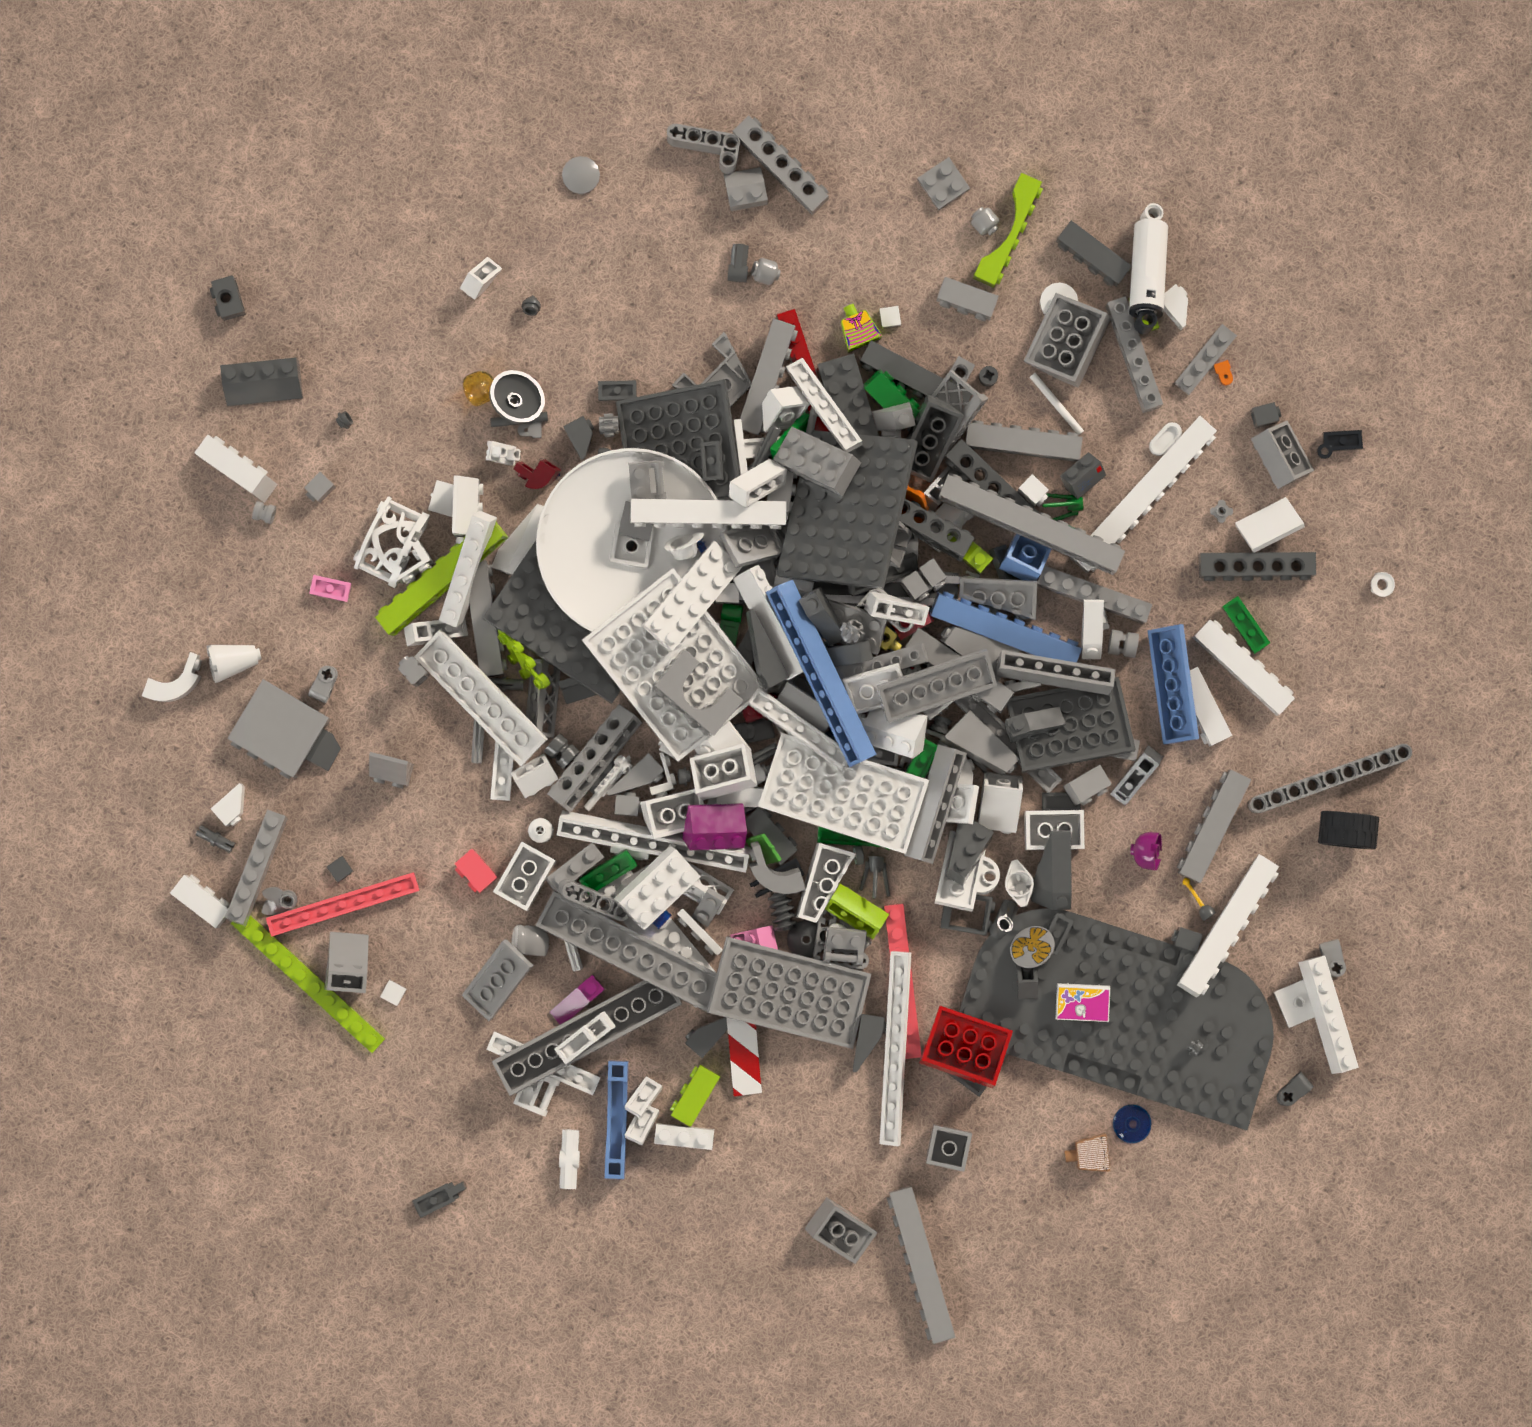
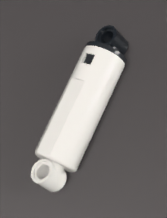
M1151 203L1145 208L1140 220L1134 225L1129 314L1137 318L1134 322V328L1142 335L1151 332L1157 324V319L1163 316L1168 225L1161 221L1164 214L1163 209L1155 203ZM1149 213L1153 214L1155 218L1150 217ZM1142 320L1148 321L1149 325L1144 324Z

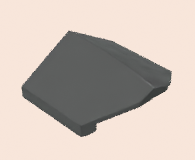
M323 729L306 760L329 771L341 750L334 735Z

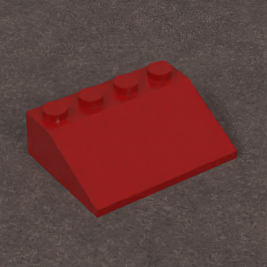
M939 1006L919 1063L993 1089L996 1085L1013 1031Z

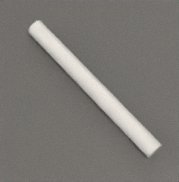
M1036 373L1031 375L1030 379L1071 428L1078 433V436L1084 432Z

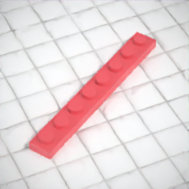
M413 872L266 918L271 937L420 890L415 873Z
M904 905L884 906L885 912L889 914L886 919L890 955L891 951L909 952ZM911 971L905 1059L920 1058L922 1056Z

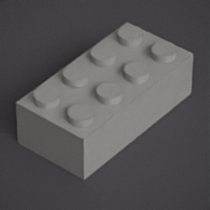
M794 427L790 428L773 459L776 463L787 468L788 471L841 496L844 495L861 464L854 455Z

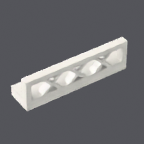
M689 863L701 877L683 894L700 903L708 888L715 892L718 889L723 890L727 895L716 913L719 915L734 889ZM700 880L708 881L709 886L703 885Z

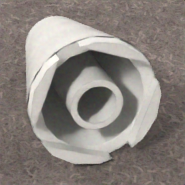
M254 645L206 646L210 670L215 683L257 665L258 660H261L259 648L255 649Z

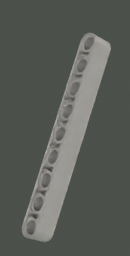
M1407 744L1396 745L1252 797L1248 801V808L1252 813H1262L1410 759L1412 749ZM1399 748L1405 749L1406 756L1404 758L1399 757ZM1382 754L1388 757V762L1385 765L1380 762ZM1364 760L1370 764L1368 771L1362 769L1361 765ZM1345 767H1349L1352 770V775L1349 778L1343 773ZM1328 773L1334 776L1332 784H1328L1325 780ZM1309 780H1313L1316 783V788L1313 791L1307 787ZM1292 786L1298 789L1296 797H1292L1289 793V789ZM1273 793H1277L1280 796V801L1277 804L1271 800ZM1256 799L1262 802L1260 810H1256L1253 807V802Z

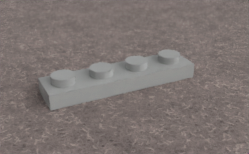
M1222 324L1174 384L1190 395L1237 335Z

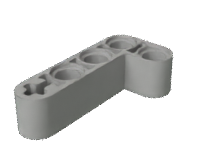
M672 124L668 127L667 142L671 146L720 155V170L724 174H731L735 171L740 151V139L737 135L681 124ZM692 136H696L699 139L697 141H691L689 138ZM714 139L717 143L709 144L708 141ZM734 143L736 146L730 148L727 146V144ZM729 160L732 164L725 165L723 162Z
M569 879L562 880L558 885L559 893L568 900L619 921H625L630 917L625 910L620 915L616 914L617 909L621 906L613 897ZM623 883V884H621V885L618 887L614 898H615L625 887H627V886L629 885V883ZM566 887H571L573 890L576 891V893L574 894L571 891H565ZM589 892V898L582 901L583 894ZM606 899L607 903L605 907L600 908L599 903L602 900Z

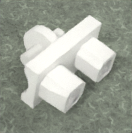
M487 441L486 460L514 466L515 461L520 460L521 451L516 449L515 446Z

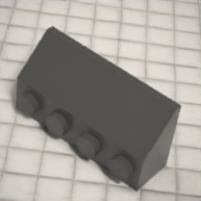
M296 357L220 365L222 387L227 406L303 399L300 362Z
M928 394L914 420L915 425L911 427L906 439H913L918 442L911 475L932 483L964 415L945 401Z

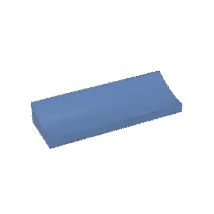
M1179 624L1147 630L1163 744H1174L1199 739L1184 626Z

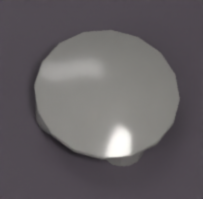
M579 156L572 158L566 163L563 168L562 178L569 190L583 195L596 187L599 182L600 172L593 160L588 157Z

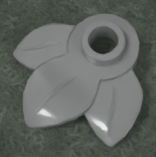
M269 887L262 891L263 896L268 899L262 907V914H281L292 910L297 904V896L291 890L282 891L278 887ZM288 896L291 898V901L286 902L284 898Z

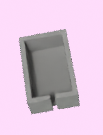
M800 675L790 679L776 700L811 723L818 730L825 732L829 724L809 682Z

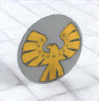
M1032 926L1025 928L1014 937L1011 943V957L1020 967H1038L1051 957L1055 947L1054 938L1043 927Z

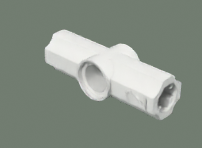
M562 1130V1149L559 1155V1168H561L559 1185L562 1189L577 1188V1168H579L580 1151H578L579 1130Z

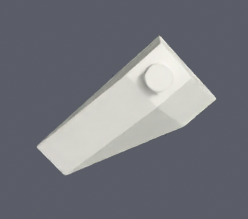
M537 504L497 551L492 568L511 576L536 541L537 527L544 506Z

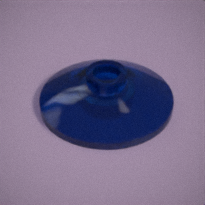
M1130 1104L1123 1106L1116 1112L1113 1119V1129L1122 1141L1138 1143L1144 1140L1150 1133L1151 1118L1148 1112L1141 1106ZM1135 1121L1136 1127L1131 1128L1129 1123Z

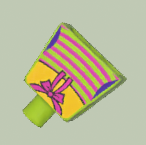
M854 304L843 308L847 318L841 320V327L848 353L868 345L870 341L875 342L882 338L881 332L866 310L858 313Z

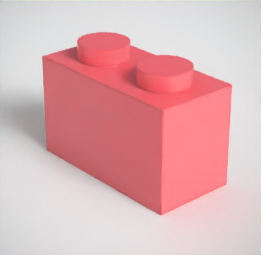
M474 849L469 850L455 863L457 866L455 871L462 878L465 876L470 881L468 886L474 892L478 890L479 893H482L498 879L497 875Z

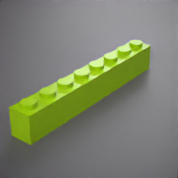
M497 522L480 562L509 538ZM464 541L460 544H455L450 549L449 554L440 557L435 562L436 565L434 567L426 569L421 574L422 577L419 580L411 582L405 592L397 594L392 599L393 602L390 605H386L378 611L379 614L375 618L388 635L396 636L404 627L449 590Z

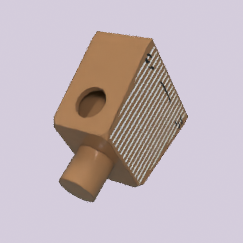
M1105 1133L1074 1141L1075 1150L1064 1151L1065 1162L1077 1161V1168L1079 1170L1110 1171L1107 1136Z

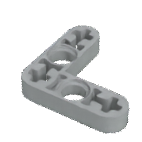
M825 909L817 921L813 959L820 960V956H817V953H820L825 947V942L819 936L821 931H827L828 928H821V924L825 925L826 921L825 918H822V915L828 912ZM830 912L829 916H832V919L828 920L827 926L836 923V916ZM836 948L831 950L834 951L833 953L841 952L856 955V951ZM863 953V960L865 962L860 966L852 962L851 965H848L849 962L838 963L837 961H832L828 963L860 970L867 967L869 958Z

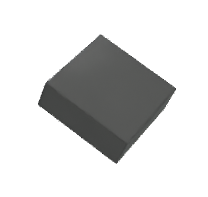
M343 856L327 866V869L337 882H340L354 872Z

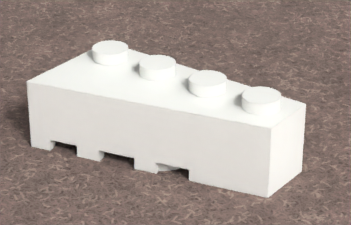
M207 435L195 451V454L265 503L278 485L266 475L268 472L260 466L257 468L252 466L254 462L246 456H243V458L239 457V451L232 446L225 447L223 445L225 442L219 437L215 436L212 438Z
M816 843L804 884L806 890L802 891L795 917L817 923L856 853Z

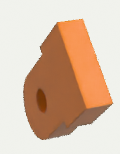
M1226 360L1213 365L1221 383L1226 386L1230 385L1233 381V376L1230 371L1229 361Z

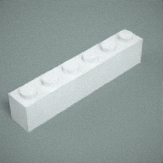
M757 565L734 577L733 581L749 610L754 609L789 675L787 680L803 673L800 663L765 593L772 589V587L769 585L764 571Z
M1209 620L1193 636V639L1276 716L1280 715L1295 699L1292 696V690L1287 686H1281L1278 683V677L1273 673L1269 674L1266 672L1264 664L1258 659L1256 661L1252 659L1248 649L1244 646H1238L1234 636L1230 633H1224L1221 630L1223 627L1216 620Z
M1319 956L1298 962L1331 1073H1343L1359 1068L1326 957Z

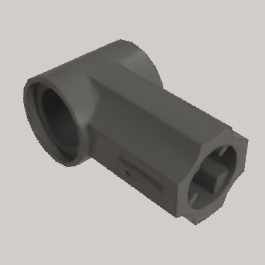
M733 244L731 264H729L728 281L747 283L748 245Z
M1012 900L1002 901L995 921L989 929L990 934L994 938L1001 939L1012 930L1013 920L1019 908L1016 902Z

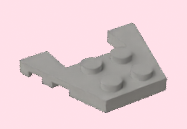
M723 332L712 343V346L726 359L701 384L726 380L731 408L751 387L752 383L727 335ZM685 373L672 384L675 389L696 385Z

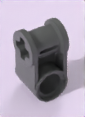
M1299 1072L1277 1093V1101L1283 1106H1291L1306 1095L1314 1086L1302 1072ZM1284 1093H1285V1094H1289V1093H1290V1096H1289L1290 1101H1284V1100H1283L1284 1097H1285V1096L1283 1095Z

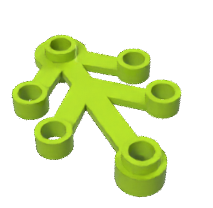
M498 630L499 635L497 637L503 645L506 644L510 653L507 659L512 665L519 662L522 668L519 670L520 676L526 680L532 674L535 678L533 683L539 690L550 685L549 679L544 673L537 674L533 668L536 666V663L532 657L523 653L524 648L522 644Z

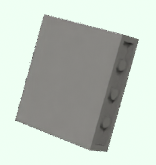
M263 679L227 739L232 741L230 745L239 750L241 748L248 751L247 755L256 760L258 757L263 759L265 766L272 770L274 767L281 770L279 774L288 779L290 777L296 778L297 772L324 727L328 726L331 719Z

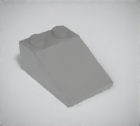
M370 752L369 776L374 778V782L384 784L385 781L392 782V786L402 789L404 785L409 786L413 763Z
M827 1197L804 1228L812 1238L854 1264L857 1263L878 1233Z

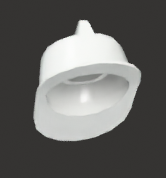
M704 533L676 536L666 542L664 548L670 551L677 560L693 559L697 554V542L703 538Z

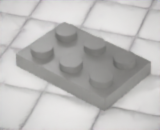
M750 525L742 529L724 531L719 536L736 568L781 556L783 545L775 529H770V526L762 525V529H750Z

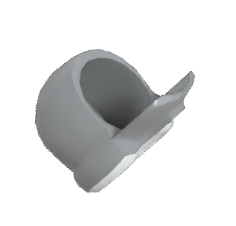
M516 925L513 929L511 944L521 954L546 956L549 948V936L546 931L536 926Z

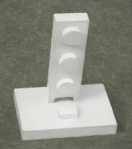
M741 419L732 420L739 470L740 475L748 471L746 459H755L765 438L744 439Z

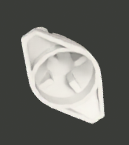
M1017 859L1010 863L1005 880V888L1020 907H1026L1033 892L1034 882L1031 874Z

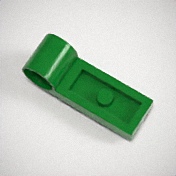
M723 603L720 628L736 648L743 606Z

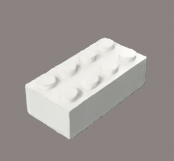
M669 846L625 887L614 900L639 927L645 930L701 876L675 848Z

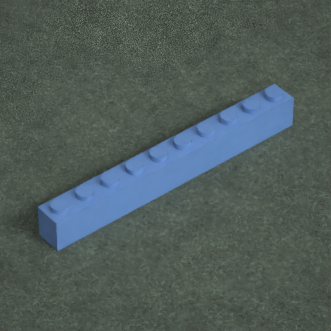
M790 580L765 592L849 768L877 755L815 625L808 618L799 602L801 596L794 581Z

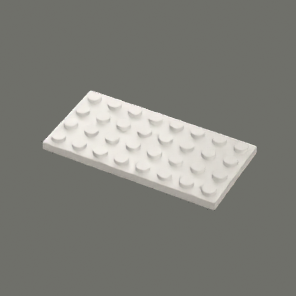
M781 733L758 807L906 854L929 780L868 760L862 761L850 768L847 764L841 771L795 737Z

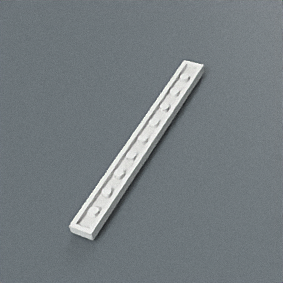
M891 951L880 1144L900 1146L911 952Z

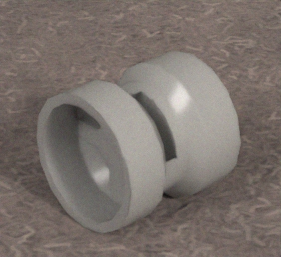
M257 501L253 509L252 519L257 521L264 520L265 523L272 524L276 513V506H267L263 502Z

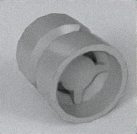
M1112 629L1109 638L1108 654L1119 655L1123 653L1124 657L1135 658L1139 634L1131 632L1124 634L1123 631ZM1120 640H1124L1123 647L1119 646Z

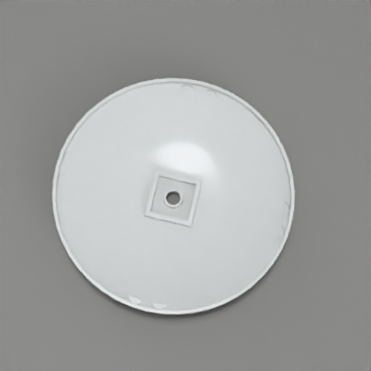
M624 448L600 453L583 461L569 471L555 486L543 507L536 536V554L542 579L548 592L561 610L577 624L591 632L671 568H674L682 579L713 541L727 552L719 537L722 532L728 531L727 525H723V528H712V525H704V528H693V524H685V528H674L673 524H665V527H654L653 524L649 541L637 538L632 539L631 537L618 534L625 502H631L628 463L663 460V485L667 499L718 500L711 488L694 470L671 456L639 448ZM649 468L651 493H656L654 468ZM704 533L703 538L697 542V554L693 559L677 560L670 551L664 548L666 542L676 536ZM628 541H634L637 544L635 551L627 550L626 544Z

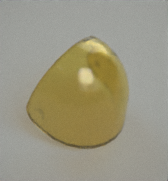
M477 371L463 379L465 396L474 406L478 407L490 401L489 389L494 378L487 372Z

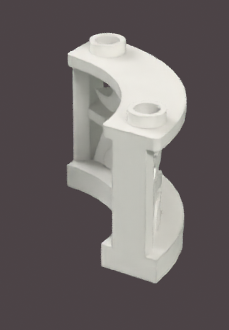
M387 497L385 502H380L377 508L378 513L364 539L361 549L357 550L353 560L356 561L355 569L358 570L359 568L387 581L389 586L395 588L399 583L396 577L405 571L410 559L408 555L412 550L411 544L419 541L426 529L430 515L424 512L422 514L415 512ZM392 510L400 514V520L396 521L395 514H393L392 518H387V512ZM405 517H406V518H409V519H411V520H413V521H404V520H405ZM383 520L385 524L379 527L380 523ZM402 527H405L403 529V532H409V535L407 537L401 536ZM397 528V537L404 546L402 549L392 548L384 554L380 546L379 535L390 529ZM371 541L373 542L374 548H369ZM392 553L397 554V560L393 561L392 557L389 558V561L387 560ZM368 554L373 556L372 560H370L371 562H375L379 558L380 561L376 567L365 562ZM384 565L385 568H386L388 571H390L392 574H390V573H388V572H386V571H384V570H381L380 568Z

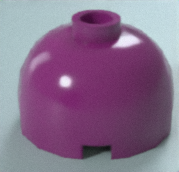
M1157 832L1140 834L1135 844H1131L1130 854L1134 855V860L1139 867L1147 870H1158L1161 861L1158 858L1159 852L1162 851V836Z

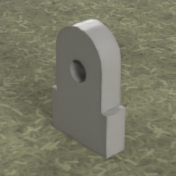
M542 423L521 424L518 427V434L522 437L542 438Z

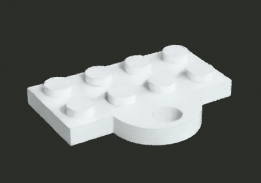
M950 831L935 904L972 912L976 894H988L996 888L1000 878L999 868L993 860L984 857V851L963 886L946 877L956 832ZM992 874L995 880L987 881L984 876Z

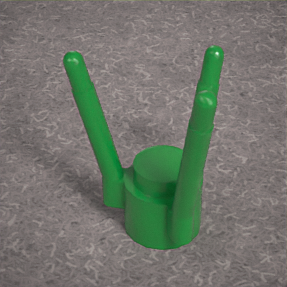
M1047 493L1048 497L1067 500L1066 502L1042 505L1044 508L1066 506L1067 511H1071L1053 518L1055 521L1076 516L1079 511L1084 510L1082 496L1077 499L1073 495Z

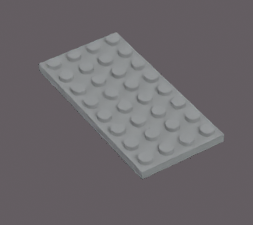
M726 936L707 1012L853 1049L871 974Z

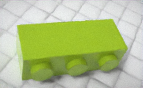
M839 884L825 907V910L855 929L865 930L867 932L866 936L871 939L875 938L889 915L842 884Z
M700 1065L699 1068L694 1067L690 1074V1077H692L689 1085L685 1083L680 1091V1094H682L680 1101L675 1100L670 1108L673 1111L671 1116L689 1127L694 1123L720 1078V1075L703 1065Z

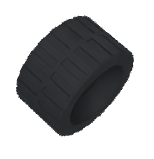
M1322 811L1318 843L1337 847L1375 850L1377 848L1379 817L1350 812Z

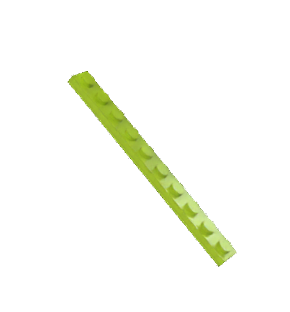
M250 915L246 927L231 922L232 926L371 1053L383 1043L385 1038L334 991L325 990V983L274 936L271 937L270 932Z

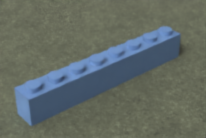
M943 591L941 594L937 592L929 612L931 616L1035 656L1077 663L1082 650L1078 646L1079 642L1069 638L1067 641L1060 639L1061 635L1053 632L1049 634L1043 633V629L1038 626L1032 625L1030 628L1025 626V622L1015 618L1012 621L1007 619L1008 615L997 611L996 614L989 612L990 608L979 605L975 607L967 599L961 598L959 601L954 599V595Z

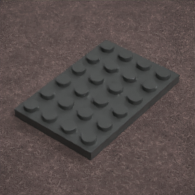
M1115 677L1114 687L1109 695L1069 688H1057L1015 696L1007 704L1010 718L1023 713L1060 707L1066 724L1065 726L1015 741L1022 773L1135 752L1136 750L1119 677Z

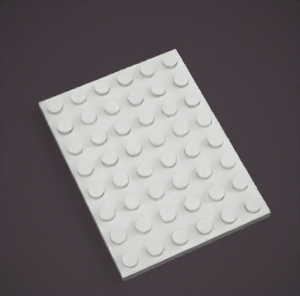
M671 568L583 638L582 642L678 762L711 736V734L706 736L698 729L700 725L697 722L691 723L684 717L686 714L681 709L677 711L669 704L671 702L670 699L666 696L662 698L655 692L656 687L653 684L682 650H686L700 662L687 677L683 685V695L689 705L696 709L709 707L726 687L733 690L744 700L724 724L748 706V701L758 688L765 692L768 689L760 686L757 681V674L707 610L672 652L667 650L642 627L681 580V577L674 568Z

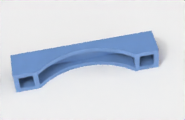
M608 1061L605 1178L607 1179L625 1178V1133L627 1130V1110H625V1105L628 1099L629 1061Z

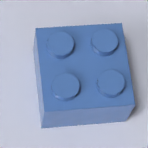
M1015 534L999 569L1021 580L1037 581L1052 549Z

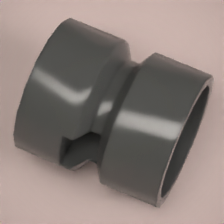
M558 734L544 750L551 759L556 758V763L562 769H565L580 753L573 744L568 745V740L562 734Z

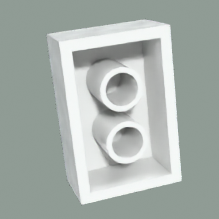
M745 743L690 758L695 792L702 801L757 786L752 753Z
M1084 810L1025 811V850H1044L1051 831L1071 830V849H1085Z
M521 842L493 892L518 907L529 911L546 878L553 869L556 860Z

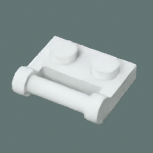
M548 1076L518 1092L513 1104L546 1117L547 1107L560 1081ZM546 1081L549 1085L539 1107L534 1106L543 1082Z

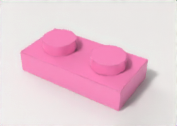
M313 575L309 594L348 602L352 584Z

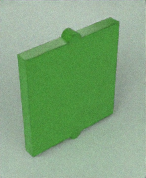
M765 834L752 836L745 840L749 847H751L750 843L758 841L766 865L782 860L774 845L771 844Z

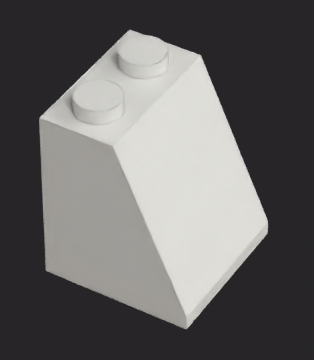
M994 772L984 773L978 816L979 824L1004 834L1016 833L1023 793L1022 776L1000 775Z

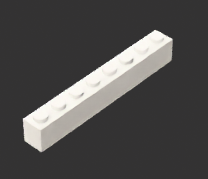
M631 499L630 523H634V527H646V524H654V527H665V524H673L674 528H685V524H693V528H704V525H712V528H723V525H731L733 529H742L743 525H750V529H762V525L770 526V529H781V526L786 525V501H756L744 507L733 500Z
M1260 854L1255 858L1177 986L1196 998L1200 994L1204 995L1210 986L1207 982L1210 978H1215L1220 970L1217 968L1220 961L1224 963L1229 955L1227 952L1230 945L1234 947L1239 939L1237 936L1240 929L1243 931L1248 925L1249 921L1247 918L1249 914L1253 915L1259 907L1256 903L1259 898L1263 899L1269 890L1266 888L1269 882L1273 883L1279 874L1276 872L1279 868L1278 865Z

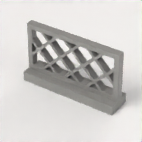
M952 370L949 371L932 394L933 397L937 398L939 393H945L946 402L951 406L960 405V411L964 415L946 454L952 449L989 399L984 394L978 393ZM951 377L957 381L958 389L949 390L948 381ZM962 391H969L973 395L969 402H963ZM949 392H958L959 403H951Z

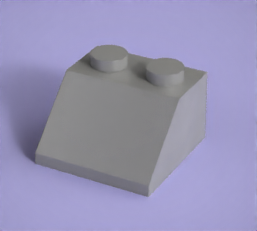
M761 167L723 174L730 211L768 205Z

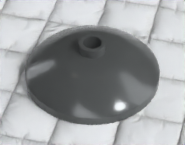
M515 370L505 371L493 380L489 389V398L493 408L507 421L517 424L529 423L535 420L544 408L545 398L542 388L534 378L524 372Z

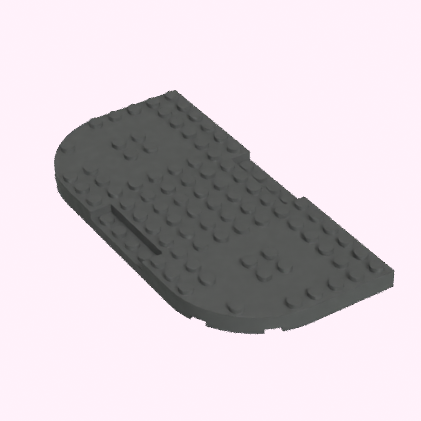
M1036 909L1023 912L1015 916L1012 930L1003 938L996 939L990 934L977 953L959 1008L960 1013L1012 1030L1013 1033L1006 1054L1247 1131L1271 1056L1274 1038L1273 1021L1267 1001L1254 981L1239 968L1228 962L1222 963L1220 961L1217 966L1220 970L1214 979L1210 978L1207 982L1210 986L1204 995L1200 994L1196 998L1177 986L1196 952L1065 910ZM1056 912L1073 920L1074 922L1058 955L1052 954L1044 964L1037 967L1038 998L1018 999L1016 963L1010 954V946L1014 937L1023 929L1032 926H1040L1048 930ZM1057 983L1110 986L1109 1022L1055 1019ZM1200 1039L1199 1042L1204 1045L1197 1056L1188 1055L1189 1050L1187 1048L1192 1040L1197 1041Z

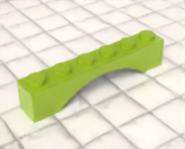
M1024 173L1020 174L1012 192L1015 203V218L1012 230L998 249L981 259L974 274V280L994 288L995 284H1000L1004 276L1001 271L1003 267H1008L1012 258L1009 256L1011 249L1016 250L1020 241L1017 239L1019 232L1023 233L1027 226V222H1024L1027 215L1031 216L1035 208V205H1032L1034 199H1039L1043 188H1040L1041 181Z

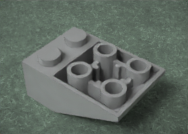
M330 932L325 990L366 993L369 935Z

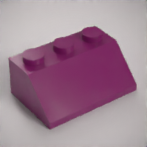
M742 803L688 805L682 839L690 851L744 848L747 827L744 805Z

